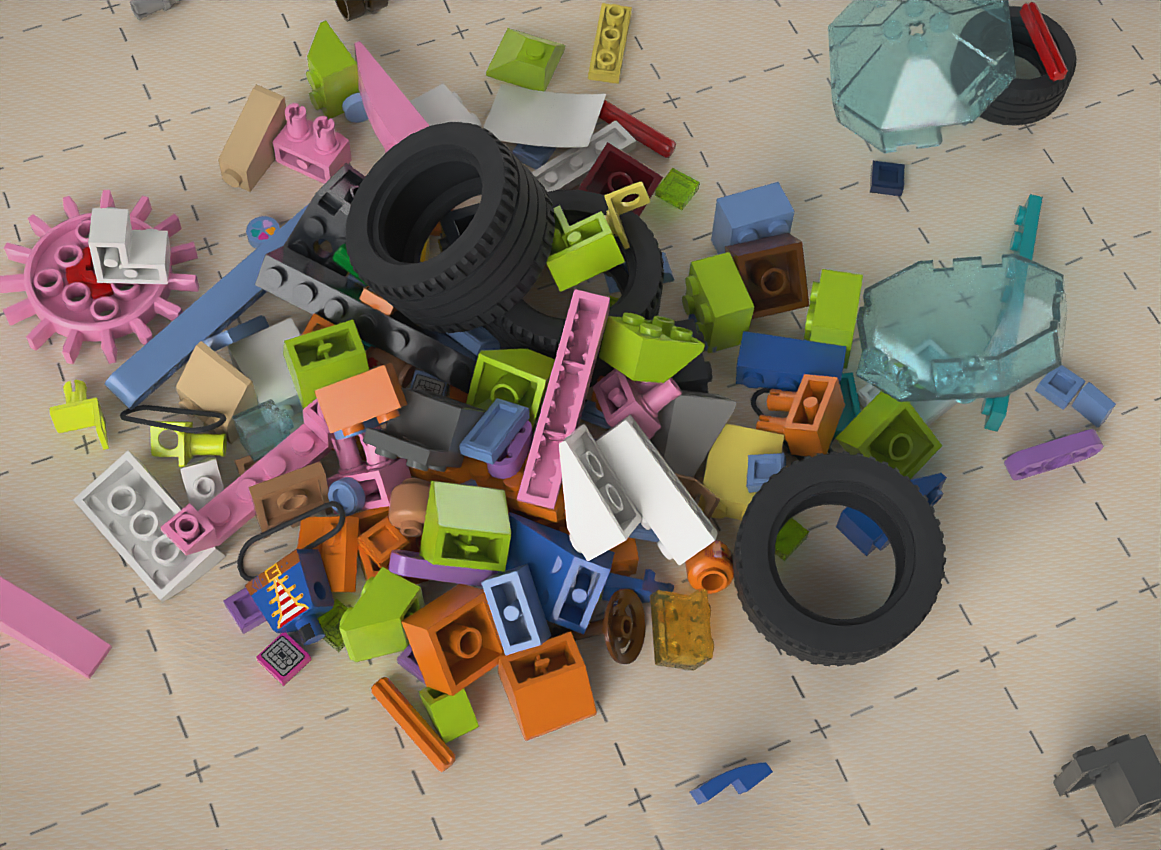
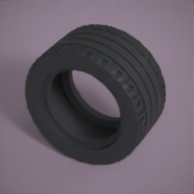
M462 122L431 125L410 134L389 149L374 164L360 184L351 203L346 222L347 254L350 264L359 278L413 323L423 329H428L432 332L437 331L438 333L449 334L470 331L491 323L511 310L529 292L542 273L552 249L555 232L553 203L545 187L536 179L532 172L489 130L481 128L476 124ZM482 195L477 212L463 234L442 253L427 261L420 262L425 243L441 219L462 202Z
M553 190L548 192L549 198L553 203L552 208L560 205L569 226L601 211L603 215H606V211L609 210L605 197L601 194L583 190ZM628 211L619 215L630 248L624 249L619 236L616 237L613 234L627 264L628 273L620 265L603 272L615 280L622 295L609 308L608 316L623 317V313H633L644 317V320L653 321L654 316H659L663 289L664 261L662 252L658 248L657 239L654 238V234L648 229L647 224L637 214ZM521 299L511 310L482 327L498 340L501 346L499 350L530 349L555 359L566 319L543 314ZM601 345L589 388L597 383L600 375L606 376L615 369L599 358Z
M833 451L829 454L817 453L814 457L809 455L804 457L803 460H796L789 467L784 466L777 474H773L768 482H764L760 490L753 496L743 515L733 553L734 585L738 592V599L741 601L743 611L749 616L748 620L754 624L758 633H762L765 636V640L774 644L778 650L782 649L786 652V655L794 656L800 661L804 662L806 660L815 665H836L839 667L849 664L856 665L886 653L907 638L923 622L932 610L933 604L936 603L938 592L942 588L941 580L945 576L944 565L946 564V558L944 557V552L946 551V546L943 544V531H940L939 527L941 523L934 515L935 510L933 506L929 505L927 502L929 499L926 495L923 496L919 492L920 488L917 484L914 485L908 476L904 477L899 473L900 470L896 467L893 469L884 461L882 463L875 461L876 458L872 456L868 458L860 453L851 455L849 452L843 451V453L837 454L836 451ZM821 505L846 506L871 518L887 536L895 558L894 584L884 605L868 615L853 619L824 617L800 605L784 587L775 562L777 535L791 518L806 509Z

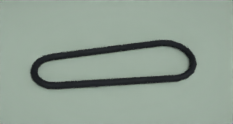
M140 405L132 410L128 408L120 414L121 420L185 433L210 431L223 425L227 419L224 414L219 412ZM150 410L220 418V420L211 425L189 428L126 415L136 411Z
M335 501L324 503L250 538L243 545L238 556L237 568L240 576L246 581H251L257 577L248 576L243 568L245 552L254 542L329 507H336L340 513L337 526L329 533L302 548L313 549L341 530L345 522L343 506Z

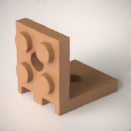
M276 446L234 460L239 476ZM320 461L248 487L256 513L255 517L262 533L329 502L326 474ZM332 507L324 510L326 516L333 514ZM301 521L291 525V527L300 526Z

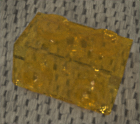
M699 588L690 595L656 590L650 595L655 665L694 671L713 658L714 641L711 637V606L708 603L707 589Z

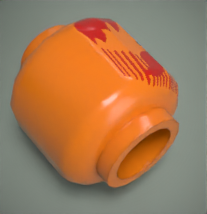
M715 540L685 561L687 579L691 586L699 592L717 593L732 583L734 572L731 551L720 540Z

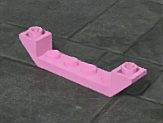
M317 398L302 410L304 424L204 507L197 511L189 503L160 527L161 531L185 555L221 545L256 515L248 487L317 463L333 448L331 438L335 437L334 433L330 434Z

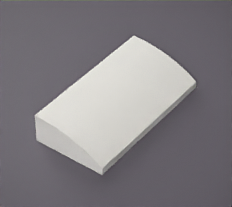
M126 451L73 499L162 602L187 588L226 557L217 546L185 555L161 531L160 527L183 508L143 463L129 451Z

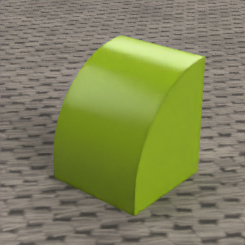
M429 687L418 691L437 733L445 744L479 727L465 689H462L453 696Z

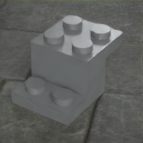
M401 387L408 405L398 408L400 416L388 420L386 429H366L363 442L376 447L375 454L390 459H396L397 456L407 459L406 465L418 470L428 471V468L445 472L447 467L461 468L465 455L461 454L459 445L486 410L435 392Z
M1126 734L1108 742V747L1096 751L1094 746H1090L1077 751L1072 755L1074 760L1061 767L1063 772L1053 781L1059 796L1094 785L1115 828L1161 812V764L1146 734L1131 739L1129 734Z

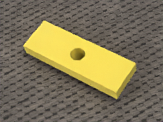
M602 3L588 80L619 84L632 7Z

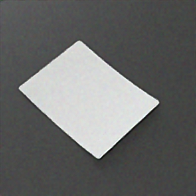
M501 84L483 128L492 132L500 141L559 148L588 147L606 94L554 93Z

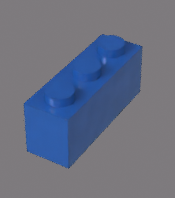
M743 331L736 367V384L752 389L761 387L795 392L798 391L804 374L838 377L839 384L841 385L846 346Z

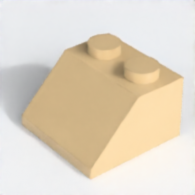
M200 341L195 346L176 385L180 399L178 405L181 409L224 414L227 418L225 423L208 432L210 434L225 433L227 442L232 444L261 417L253 381ZM187 415L190 418L196 416L204 422V426L211 425L220 420V418Z

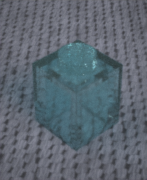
M272 399L232 416L240 442L254 462L263 458L290 435L289 430L294 428L287 410L283 409L280 411Z

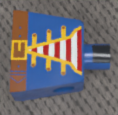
M295 549L245 584L252 599L276 633L298 631L304 645L316 643L325 637L318 618L331 610L335 602L318 549Z

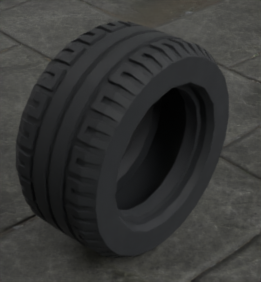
M1021 6L993 8L971 19L960 34L950 65L951 85L965 107L977 116L1001 125L1019 126L1031 124L1046 118L1054 112L1063 100L1077 63L1075 47L1066 31L1052 18L1041 13L1068 69L1066 77L1062 80L1052 81L1049 78L1019 13L1022 9ZM993 53L1013 54L1031 63L1038 69L1041 76L1033 79L1009 77L991 67L984 59V56Z

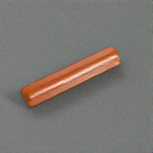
M383 677L374 683L371 687L372 694L433 765L441 772L451 767L456 761L455 754L389 678Z

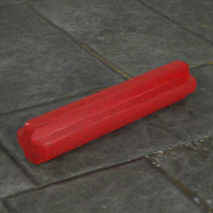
M1035 2L1023 4L1019 13L1049 78L1052 81L1064 79L1068 69Z
M604 100L598 118L608 124L617 121L635 140L665 158H669L676 149V142Z

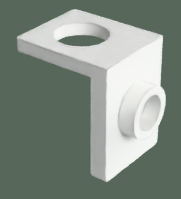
M215 455L195 456L185 467H180L189 503L197 511L224 490Z

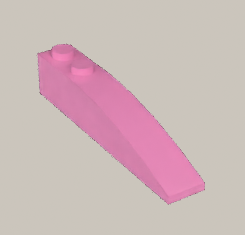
M359 41L354 43L359 92L368 119L386 153L410 134L429 127V124Z
M574 289L517 496L518 501L554 510L562 484L559 444L578 428L609 315L610 297Z
M0 577V631L90 679L111 650V645L46 603Z

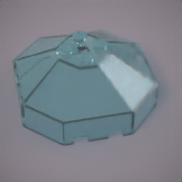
M853 0L828 26L831 93L837 122L883 153L897 152L898 146L913 144L916 145V149L939 146L943 142L941 127L973 124L1016 78L1008 0ZM920 24L923 25V34L915 33L913 36L910 35V26L917 27Z
M1003 254L1002 264L982 265L981 256L953 258V267L935 269L933 260L918 261L864 290V307L859 308L856 318L862 348L856 375L899 402L956 400L960 404H968L977 398L1005 397L1062 365L1068 312L1064 275L1019 254Z

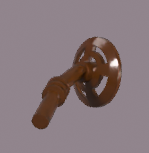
M619 589L611 596L607 604L605 617L589 622L584 635L568 628L559 630L555 627L549 639L568 632L572 633L575 641L604 634L607 649L613 660L619 664H630L639 656L645 638V614L641 600L633 590ZM627 606L630 608L632 619L625 611ZM630 640V644L627 650L624 653H621L620 649L625 648Z

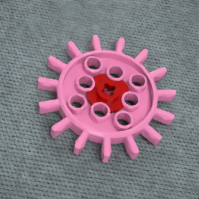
M103 190L100 208L115 207L111 191ZM143 195L129 214L132 230L156 229L168 231L170 238L182 229L179 217L175 214L154 228L145 223L144 221L149 216L152 208L149 197ZM70 196L63 198V206L68 219L53 228L34 214L28 217L33 232L40 237L33 249L6 243L4 249L8 259L26 265L24 274L0 276V293L26 291L28 298L3 309V312L10 326L37 314L41 322L26 336L30 347L35 351L56 332L67 337L62 351L67 363L74 364L83 341H101V348L108 363H116V338L134 332L140 342L146 345L153 339L151 330L146 324L157 314L173 321L183 313L182 308L167 301L171 290L199 291L196 275L173 273L172 265L198 259L194 242L170 248L168 284L97 283L88 244L89 238H84L90 231L92 212L80 215L76 203ZM77 257L72 262H64L68 258ZM48 282H56L51 287H43ZM133 285L129 290H120L123 286ZM85 296L80 301H71L75 297ZM114 310L107 316H100L103 311Z

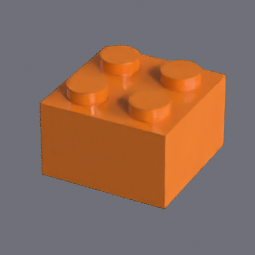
M458 584L401 621L426 686L451 696L499 664V657L505 655L483 589Z

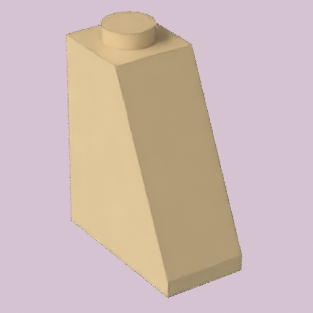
M257 84L252 89L218 159L222 179L230 186L240 187L251 192L276 159L273 140L287 124L284 96Z

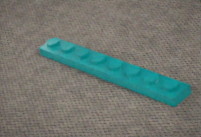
M1032 194L1029 195L1025 206H1018L1014 219V224L1019 225L1018 231H1014L1009 249L1014 251V257L1009 258L1005 271V276L1010 277L1009 284L1005 283L1000 303L1005 304V309L1000 311L996 322V330L1001 331L1000 338H995L991 351V357L996 358L995 366L991 365L986 379V385L991 386L990 395H985L981 408V414L986 415L984 429L998 432L1007 414L1043 198Z

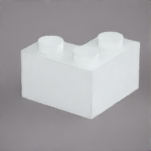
M116 207L92 208L88 244L97 283L168 284L171 255L168 231L156 229L132 230L128 209Z

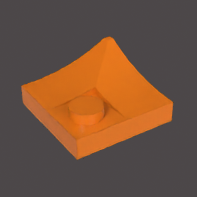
M340 516L308 517L301 520L297 549L306 547L332 531L337 526ZM345 516V522L341 530L330 539L313 548L318 549L321 554L331 592H356L359 517Z

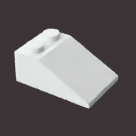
M583 424L559 444L567 529L570 532V541L575 550L583 553L586 560L589 561L626 541L642 521V517L586 425Z

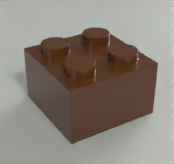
M784 233L725 246V253L730 252L754 305L752 319L810 306L803 243L801 240L790 233Z

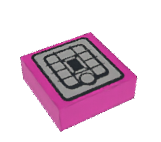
M287 633L280 634L256 656L258 663L283 686L311 661L310 655Z

